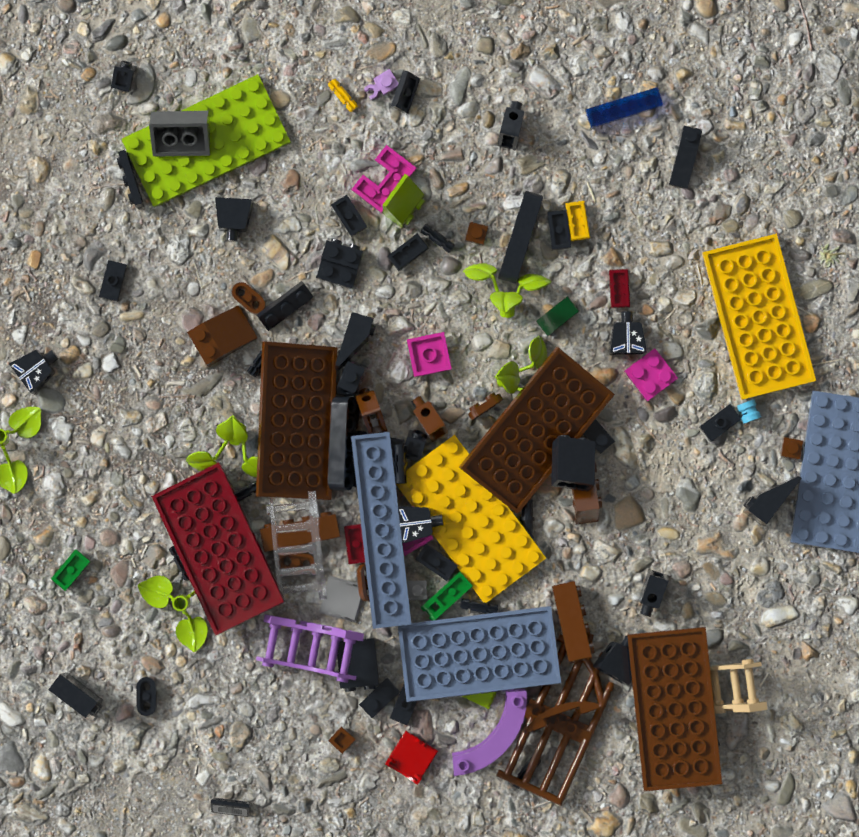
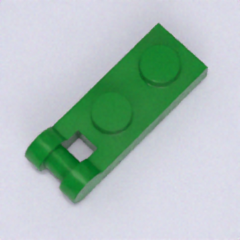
M459 572L420 608L423 612L426 611L429 614L431 621L436 620L473 585ZM434 602L440 607L437 611L431 606Z

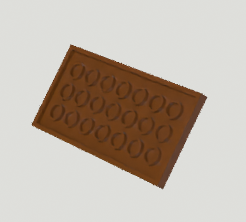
M262 342L256 497L331 500L332 490L328 486L331 404L336 394L335 365L337 361V347Z
M556 347L459 468L518 514L552 473V443L561 435H569L571 438L576 439L580 438L615 394L559 347Z
M706 627L627 634L644 791L722 784Z

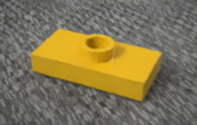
M585 202L565 203L571 242L590 239Z

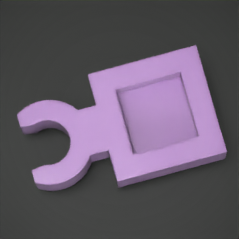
M388 69L374 78L376 84L367 85L364 91L373 90L374 94L369 98L374 100L379 92L385 96L396 89L399 83L391 70Z

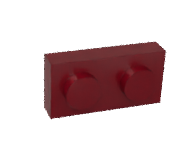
M361 524L344 526L348 564L365 563Z

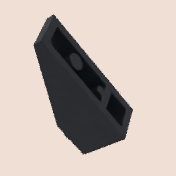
M683 126L669 185L688 189L702 129Z
M354 312L351 313L335 370L340 371L368 342L370 335H374L376 329L374 318Z

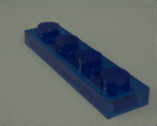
M658 87L585 109L590 129L663 107V102Z

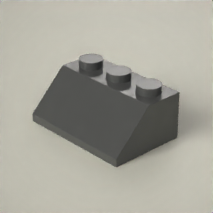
M208 111L151 112L149 129L153 156L210 155Z

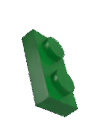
M75 549L51 580L64 591H67L91 561Z

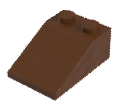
M239 305L201 323L187 332L208 367L258 338Z

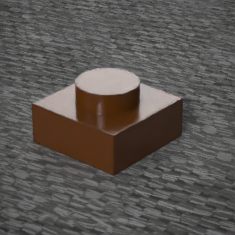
M470 222L465 241L483 246L488 226Z
M783 437L780 457L800 460L803 440Z
M341 726L328 741L343 754L356 739Z

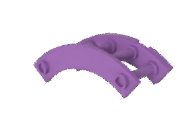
M264 615L263 622L270 623L269 627H271L266 656L256 657V660L261 661L263 666L273 667L274 664L314 671L337 677L336 681L348 683L349 679L356 680V676L348 674L353 644H355L356 640L363 641L364 633L306 621H300V624H296L297 620ZM281 626L291 627L292 631L287 661L273 659L278 629H281ZM302 630L312 631L313 635L308 665L295 663L299 636ZM323 634L331 635L330 639H332L327 669L315 667L320 639L323 637ZM344 638L345 648L340 672H337L334 669L339 642Z
M525 688L506 690L505 706L501 719L486 739L466 750L452 752L454 776L472 773L488 766L510 747L519 733L524 720L527 704V691H525Z

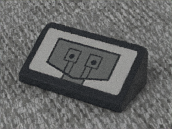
M213 798L211 800V812L250 816V802Z

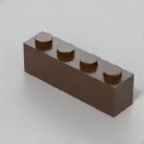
M332 511L320 513L321 517L313 518V515L301 517L302 521L294 522V519L282 521L283 525L275 526V523L265 524L264 528L260 529L264 552L341 537L337 515H332Z
M575 581L552 586L569 663L592 659L591 654H594L595 651L593 642H588L587 635L591 633L589 624H584L583 616H586L584 604L580 605L579 597H582L580 585L576 586Z

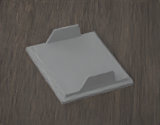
M329 576L319 613L356 623L362 599L359 596L358 583Z

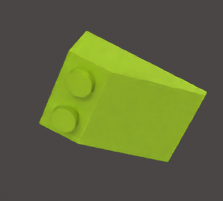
M404 174L382 205L384 215L402 228L405 224L409 225L414 218L413 212L416 209L419 210L425 202L423 200L424 193L408 175Z

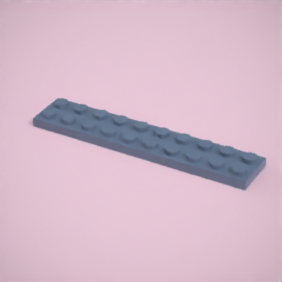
M390 432L351 436L373 629L411 625Z

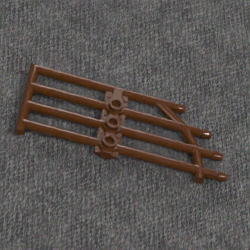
M559 634L557 641L562 643L557 653L559 667L567 652L562 634ZM593 634L587 635L588 642L593 641ZM591 660L574 663L555 705L566 702L582 663H584L590 672V676L579 701H587L594 686L600 708L596 709L590 724L587 725L578 721L581 715L578 714L577 708H575L572 717L560 713L543 719L545 730L523 779L513 776L512 772L530 735V732L524 734V731L521 733L505 771L499 769L496 774L497 777L562 806L615 685L609 682L606 690L603 692L599 676L600 671L592 667L594 664ZM551 685L542 686L536 701L530 699L524 716L528 719L525 727L538 715L550 709V707L543 705ZM552 731L562 734L563 737L539 788L529 782ZM573 739L581 744L560 792L556 796L547 790L569 740Z

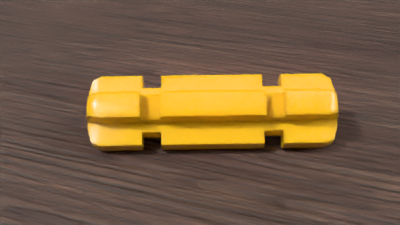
M336 79L328 83V87L335 91L334 94L344 105L346 104V108L350 112H353L358 107L357 103L351 100V96L340 86Z

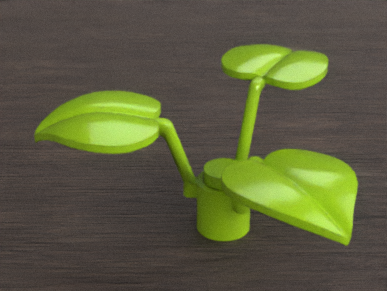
M479 263L463 270V273L472 280L492 279L496 292L490 295V301L500 310V316L504 318L515 316V307L523 300L520 295L523 288L527 291H535L550 285L552 282L538 274H526L518 279L520 285L517 292H501L493 275L497 273V269L494 266Z
M540 336L534 338L529 345V358L532 361L530 365L518 368L516 362L509 361L495 375L498 386L503 387L507 393L514 394L517 390L521 391L523 389L518 387L520 383L519 372L535 366L539 369L547 359V348Z
M25 407L15 411L8 421L9 426L14 430L5 431L0 429V447L8 464L0 465V486L13 494H17L26 484L28 470L20 460L11 463L5 448L9 442L8 435L17 432L21 438L26 439L37 435L41 428V409L39 407Z
M234 415L220 423L216 428L217 435L225 441L214 457L208 452L198 451L186 458V462L190 466L202 471L217 463L215 460L218 459L228 442L232 445H240L242 443L243 460L245 463L242 464L241 468L246 474L257 478V457H250L248 459L246 455L245 443L248 439L246 426L240 423Z
M161 575L153 576L139 583V592L148 604L155 608H164L168 605L170 598L173 608L177 611H182L188 617V619H183L177 624L176 636L192 652L198 651L207 638L208 626L202 617L198 616L192 619L186 610L190 606V598L196 594L195 590L187 596L179 595L174 597L170 595L173 591L171 581Z

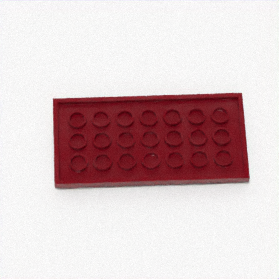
M220 462L151 496L215 636L285 602Z

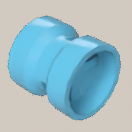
M755 399L737 405L738 411L743 415L741 418L743 424L761 418L760 412L756 410L757 404Z

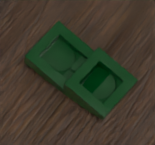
M567 296L536 322L546 335L549 336L580 310Z

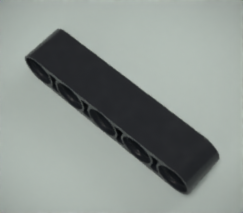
M525 190L498 279L514 284L517 283L543 200L542 195Z
M334 397L331 404L328 486L333 491H349L354 483V457L351 436H356L357 402L354 397Z

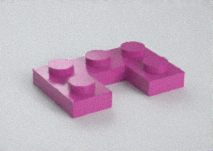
M388 145L384 147L375 159L378 164L389 171L382 182L377 186L365 175H362L351 189L381 214L383 212V203L404 174L411 177L417 169Z

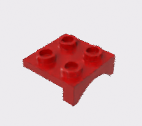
M405 730L385 765L418 785L438 750Z

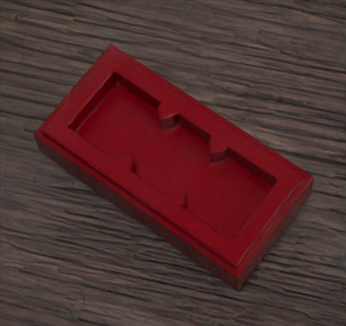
M628 269L609 270L611 309L630 308Z

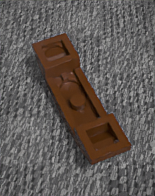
M587 701L557 705L534 718L523 730L524 734L545 727L543 719L577 708L578 714L582 715L600 708L598 703Z

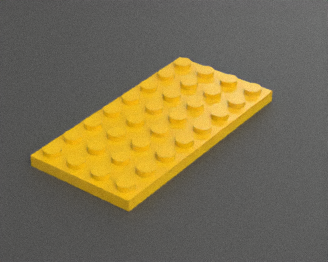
M777 233L703 252L705 267L741 400L815 382L813 366Z
M454 434L406 470V484L396 485L412 506L430 508L431 515L442 514L443 526L432 527L433 535L452 561L458 565L457 568L473 585L472 588L480 599L487 603L544 561L546 556L511 509L459 468L469 453Z

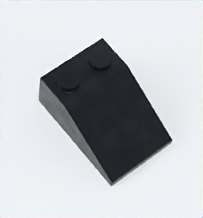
M800 476L790 478L764 492L749 497L743 504L745 507L743 512L758 524L767 525L802 478Z

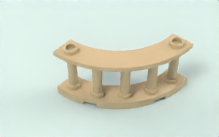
M745 659L742 660V663L710 666L715 714L726 713V711L755 712L768 710L767 702H759V698H756L753 667L762 666L761 662ZM730 669L734 697L732 703H724V700H721L718 670ZM738 669H745L749 698L747 702H744V699L741 698Z

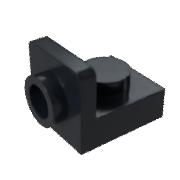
M129 61L118 62L114 66L111 88L130 92L137 66L132 65Z
M409 430L405 443L406 459L417 462L421 460L427 434L420 430Z

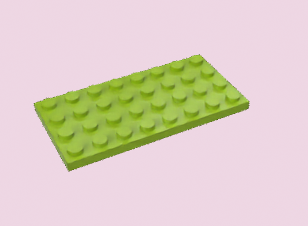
M258 74L181 110L209 112V156H153L149 126L121 139L154 208L291 143Z

